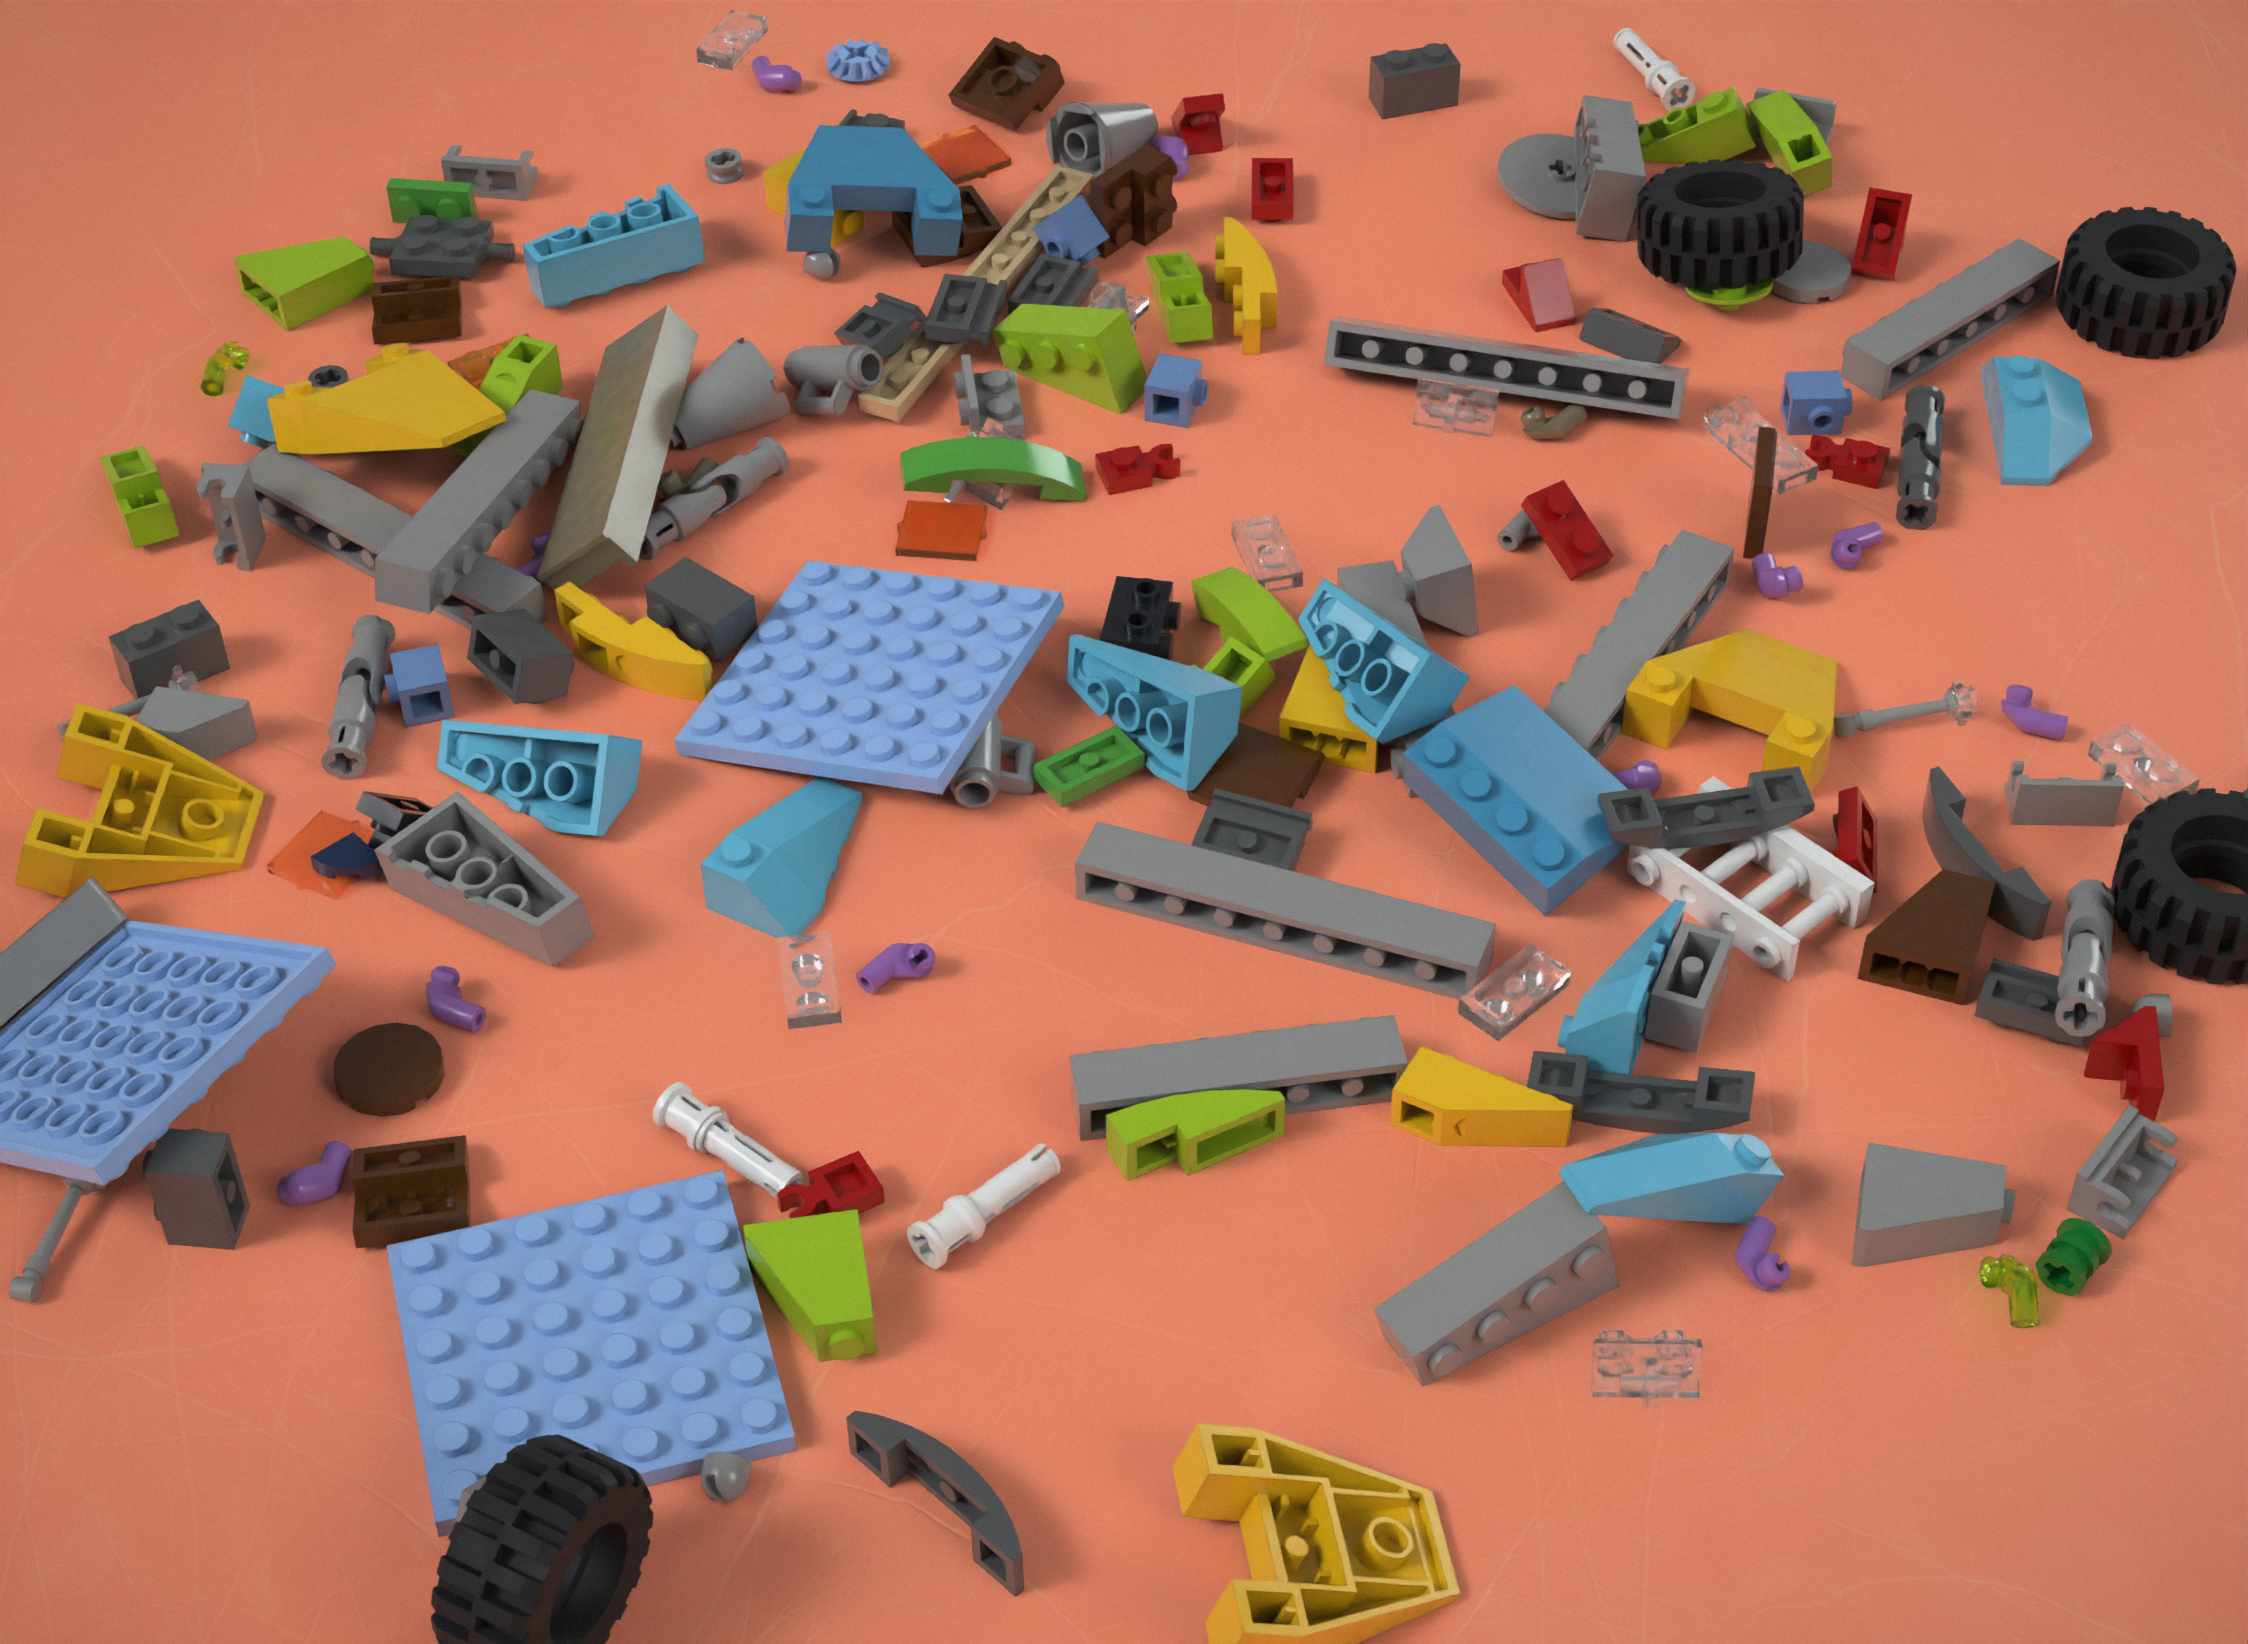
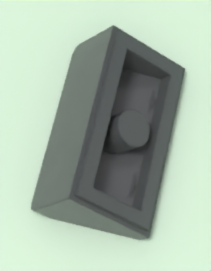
M1609 308L1589 309L1579 335L1581 341L1625 359L1661 364L1680 346L1682 340L1677 335Z

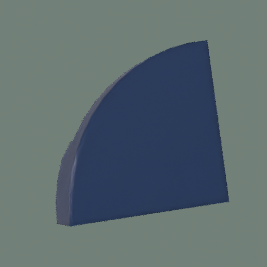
M354 832L310 856L313 870L327 878L336 879L335 874L345 876L359 875L361 880L383 873L375 851Z

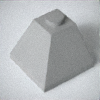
M1432 506L1401 549L1403 571L1396 573L1398 586L1403 599H1412L1421 617L1472 637L1479 634L1472 564L1441 506Z

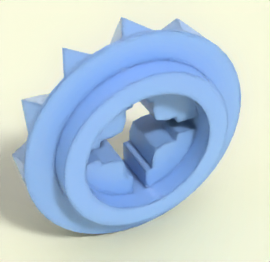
M864 38L856 42L848 39L846 44H836L833 50L827 53V69L829 73L836 78L849 82H865L884 74L890 65L888 49L880 47L879 42L876 41L867 43Z

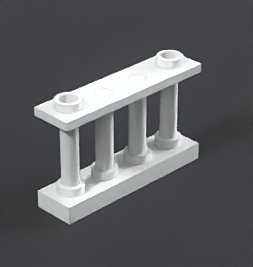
M1713 776L1699 786V793L1732 788ZM1787 824L1759 835L1726 843L1732 849L1701 872L1679 858L1691 848H1650L1630 845L1627 873L1632 875L1639 883L1648 886L1671 903L1675 899L1686 902L1685 913L1707 928L1734 935L1733 946L1754 959L1758 965L1770 970L1786 982L1794 976L1800 939L1832 915L1855 929L1868 919L1875 882ZM1749 861L1756 863L1772 874L1771 877L1741 899H1738L1719 886L1721 882ZM1790 888L1813 902L1782 927L1759 913V911Z

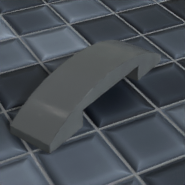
M1799 766L1749 773L1747 787L1654 800L1649 787L1600 793L1597 799L1612 840L1641 847L1670 849L1711 846L1749 838L1791 823L1813 812L1815 806Z
M1939 766L1930 769L1923 802L1922 818L1928 844L1942 870L1945 869L1996 882L1988 916L2002 926L2032 941L2041 939L2051 900L2023 867L2004 872L1962 822L1966 798Z
M1534 1051L1527 1087L1541 1093L1553 1095L1559 1100L1572 1104V1118L1579 1121L1636 1132L1688 1133L1716 1130L1750 1121L1755 1072L1699 1066L1697 1081L1589 1071L1588 1056Z
M856 1410L846 1417L850 1453L890 1488L907 1474L912 1476L971 1528L973 1561L1012 1595L1018 1596L1024 1590L1023 1555L1019 1538L1003 1503L984 1478L948 1446L910 1425L881 1415Z

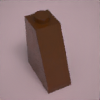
M1945 869L1941 870L1866 936L1857 979L1964 1005L1996 882Z

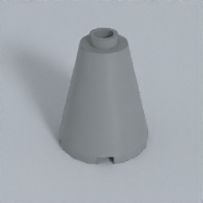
M1070 102L1056 109L1058 112L1055 117L1049 119L1046 143L1053 164L1059 163L1063 167L1094 174L1095 179L1144 145H1148L1151 138L1157 135L1158 122L1153 110L1145 103Z
M741 337L734 341L684 390L670 444L673 447L680 444L683 449L689 450L780 420L790 414V405L784 390L778 394L775 393L776 389L772 380L777 377L774 371L750 340L745 342L744 337Z

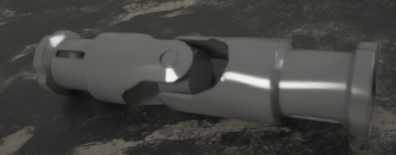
M1918 385L1911 388L1906 393L1904 408L1907 415L1902 422L1901 453L1897 491L1901 499L1897 503L1896 519L1900 525L1907 529L1924 530L1931 527L1937 518L1938 506L1934 500L1940 491V457L1942 455L1944 422L1941 414L1944 411L1945 396L1935 386Z

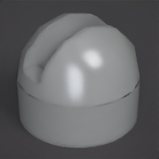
M830 247L829 253L807 252L803 262L804 271L821 280L835 276L841 267L840 256L832 247Z
M2149 994L2137 999L2132 1005L2130 1015L2143 1006H2156L2159 1037H2170L2172 1029V1004L2169 994Z
M729 1452L708 1453L704 1457L702 1466L701 1487L713 1501L721 1503L727 1500L734 1501L743 1495L748 1486L752 1464L746 1458Z

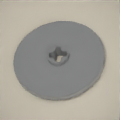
M1535 134L1520 138L1509 144L1500 155L1497 167L1499 183L1507 195L1519 205L1535 213L1560 219H1576L1574 137L1561 134Z

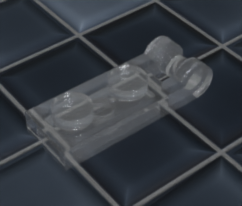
M1740 396L1731 400L1725 408L1715 406L1706 410L1703 414L1706 430L1753 471L1759 426L1774 427L1755 411L1754 404L1750 398ZM1775 429L1777 432L1773 489L1777 493L1783 494L1816 480L1819 465Z

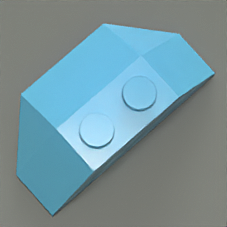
M2025 356L1993 357L1981 366L1980 375L2001 485L2048 486L2057 477V473L2069 466L2092 443L2093 436L2081 382L2040 358H2028Z

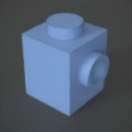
M1082 194L1032 228L1043 244L1047 255L1081 262V267L1099 256L1100 252L1096 247L1110 238Z
M1159 353L1144 384L1145 421L1188 428L1197 407L1205 405L1208 395L1209 384L1208 380L1202 379L1201 360Z
M1839 370L1785 372L1780 410L1787 435L1842 433L1844 416L1851 415L1852 393L1850 388H1844Z
M438 644L389 654L393 673L384 675L390 704L400 702L406 728L455 718Z

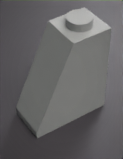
M1868 1142L1860 1179L1851 1265L1867 1267L1994 1245L2000 1222L2010 1224L2014 1207L2015 1190L2005 1189L2007 1165Z

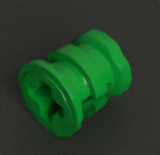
M2081 1218L2063 1220L2057 1229V1236L2048 1245L2046 1252H2043L2035 1263L2038 1277L2048 1288L2056 1293L2068 1296L2077 1295L2084 1288L2087 1280L2092 1277L2099 1265L2105 1264L2112 1254V1246L2102 1230L2091 1222Z

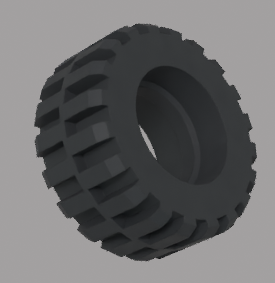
M1715 159L1704 163H1698L1697 161L1685 163V166L1679 168L1676 166L1668 168L1664 174L1657 173L1651 177L1638 194V257L1645 268L1655 277L1662 276L1666 282L1671 284L1682 283L1684 287L1689 288L1700 286L1713 290H1720V287L1736 289L1744 288L1747 284L1753 283L1758 285L1765 283L1768 278L1776 279L1782 276L1786 270H1790L1802 254L1803 190L1790 174H1785L1782 169L1777 167L1769 168L1766 164L1760 162L1745 163L1744 160L1720 161V159Z
M2122 207L2117 212L2107 210L2099 213L2095 218L2090 217L2070 235L2058 281L2056 303L2070 329H2077L2079 337L2087 342L2091 340L2096 342L2100 349L2108 352L2111 349L2121 352L2122 356L2134 358V355L2146 356V359H2159L2162 355H2169L2170 358L2182 356L2187 350L2193 352L2201 348L2219 333L2220 327L2224 323L2235 280L2236 262L2226 241L2222 242L2220 235L2212 228L2207 230L2204 228L2203 222L2193 217L2189 220L2181 217V213L2171 210L2168 213L2160 212L2154 207H2144L2143 210H2134L2133 207Z
M2201 788L2196 794H2189L2187 790L2173 793L2168 796L2167 801L2161 798L2145 807L2144 811L2136 815L2130 822L2127 833L2124 834L2111 886L2115 896L2113 916L2121 931L2128 932L2127 939L2139 952L2142 950L2147 951L2150 961L2161 968L2168 965L2177 969L2176 972L2179 976L2192 979L2193 975L2207 978L2206 983L2219 985L2225 983V980H2235L2236 985L2248 983V798L2244 797L2245 793L2230 790L2228 794L2216 793V788ZM2191 878L2220 880L2241 889L2247 894L2216 891L2195 882Z
M559 1434L528 1439L526 1444L517 1445L507 1453L506 1460L503 1463H496L485 1475L486 1482L480 1490H474L465 1504L467 1510L461 1521L455 1523L448 1539L451 1542L446 1555L441 1556L436 1572L439 1575L438 1585L432 1590L431 1605L436 1611L431 1616L432 1628L439 1644H605L611 1636L609 1632L616 1620L621 1619L628 1606L626 1601L632 1588L637 1586L642 1573L639 1570L642 1559L647 1556L651 1541L647 1537L648 1530L653 1526V1512L649 1507L652 1503V1498L641 1475L634 1468Z

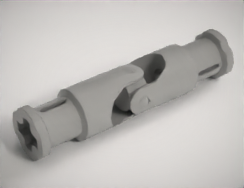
M765 436L757 441L756 448L746 455L734 456L697 480L690 487L692 491L686 495H674L656 506L654 514L649 518L639 556L643 560L650 561L658 555V549L670 541L679 542L699 529L709 518L722 514L759 490L762 481L772 475L780 476L788 471L789 460L783 447L773 438ZM717 479L721 486L716 485L711 481Z
M376 615L362 616L357 619L352 627L351 635L354 644L347 650L338 687V697L335 701L328 729L331 742L321 759L324 770L328 774L342 780H352L360 777L367 767L368 761L365 748L371 744L377 722L375 714L377 706L381 702L385 685L384 675H387L390 663L387 649L390 648L396 636L395 628L391 622ZM354 758L353 765L350 766L351 759Z
M2094 879L2079 881L2068 890L2066 898L2069 912L2065 916L2061 947L2063 964L2060 968L2057 987L2061 1000L2056 1005L2055 1019L2057 1025L2063 1028L2067 1034L2076 1037L2093 1035L2104 1026L2106 1020V1010L2103 1002L2107 998L2109 986L2107 966L2110 962L2113 936V920L2110 914L2114 910L2115 896L2114 892L2102 881ZM2079 1010L2085 1011L2084 1021L2081 1023L2078 1021Z

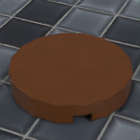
M398 1022L375 1025L355 1034L341 1047L334 1060V1081L341 1098L349 1101L351 1108L362 1114L380 1117L403 1114L416 1108L415 1102L421 1100L426 1095L428 1100L438 1091L445 1076L442 1050L434 1036L416 1025Z

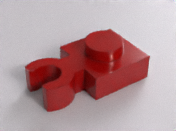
M1812 435L1810 449L1805 451L1803 467L1813 471L1830 469L1833 470L1832 479L1877 489L1887 467L1891 448L1875 445L1869 441H1858L1849 438L1845 439L1843 445L1835 444L1828 437Z
M1160 444L1153 447L1150 452L1145 453L1137 445L1095 454L1096 470L1108 495L1153 487L1152 478L1154 477L1167 480L1180 476V459H1173L1172 444Z
M860 1151L809 1171V1186L790 1185L777 1193L778 1208L781 1213L794 1207L801 1208L789 1214L790 1218L858 1209V1214L885 1203L884 1188Z

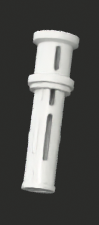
M1624 28L1620 30L1614 37L1613 46L1643 75L1648 91L1656 96L1659 95L1662 105L1669 111L1689 106L1696 93L1693 82L1686 77H1681L1679 69L1673 62L1661 60L1633 29ZM1659 75H1661L1666 81L1664 82V81L1659 77ZM1675 87L1680 91L1682 97H1679L1673 91Z
M684 1082L672 1084L659 1097L652 1114L653 1122L661 1128L670 1127L687 1139V1145L695 1152H710L714 1156L716 1155L726 1162L727 1165L765 1189L776 1199L777 1193L781 1189L790 1185H804L802 1180L805 1178V1175L801 1171L785 1163L749 1136L734 1128L729 1123L727 1113L718 1106L709 1107L692 1095V1089Z
M1038 1144L1025 1156L999 1172L967 1196L953 1195L943 1203V1210L926 1222L916 1221L909 1226L907 1237L916 1256L928 1267L938 1269L947 1262V1255L965 1242L973 1244L983 1236L986 1224L1009 1209L1038 1186L1060 1173L1061 1165L1054 1151L1049 1149L1047 1153L1041 1156L1047 1150V1145Z

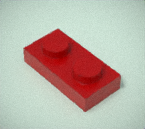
M1252 158L1251 219L1269 222L1293 220V158Z
M1564 479L1526 496L1522 502L1521 507L1570 581L1607 565L1614 556Z
M1855 786L1839 791L1838 813L1833 815V826L1838 838V849L1833 850L1832 855L1875 882L1873 893H1877V819L1860 788Z

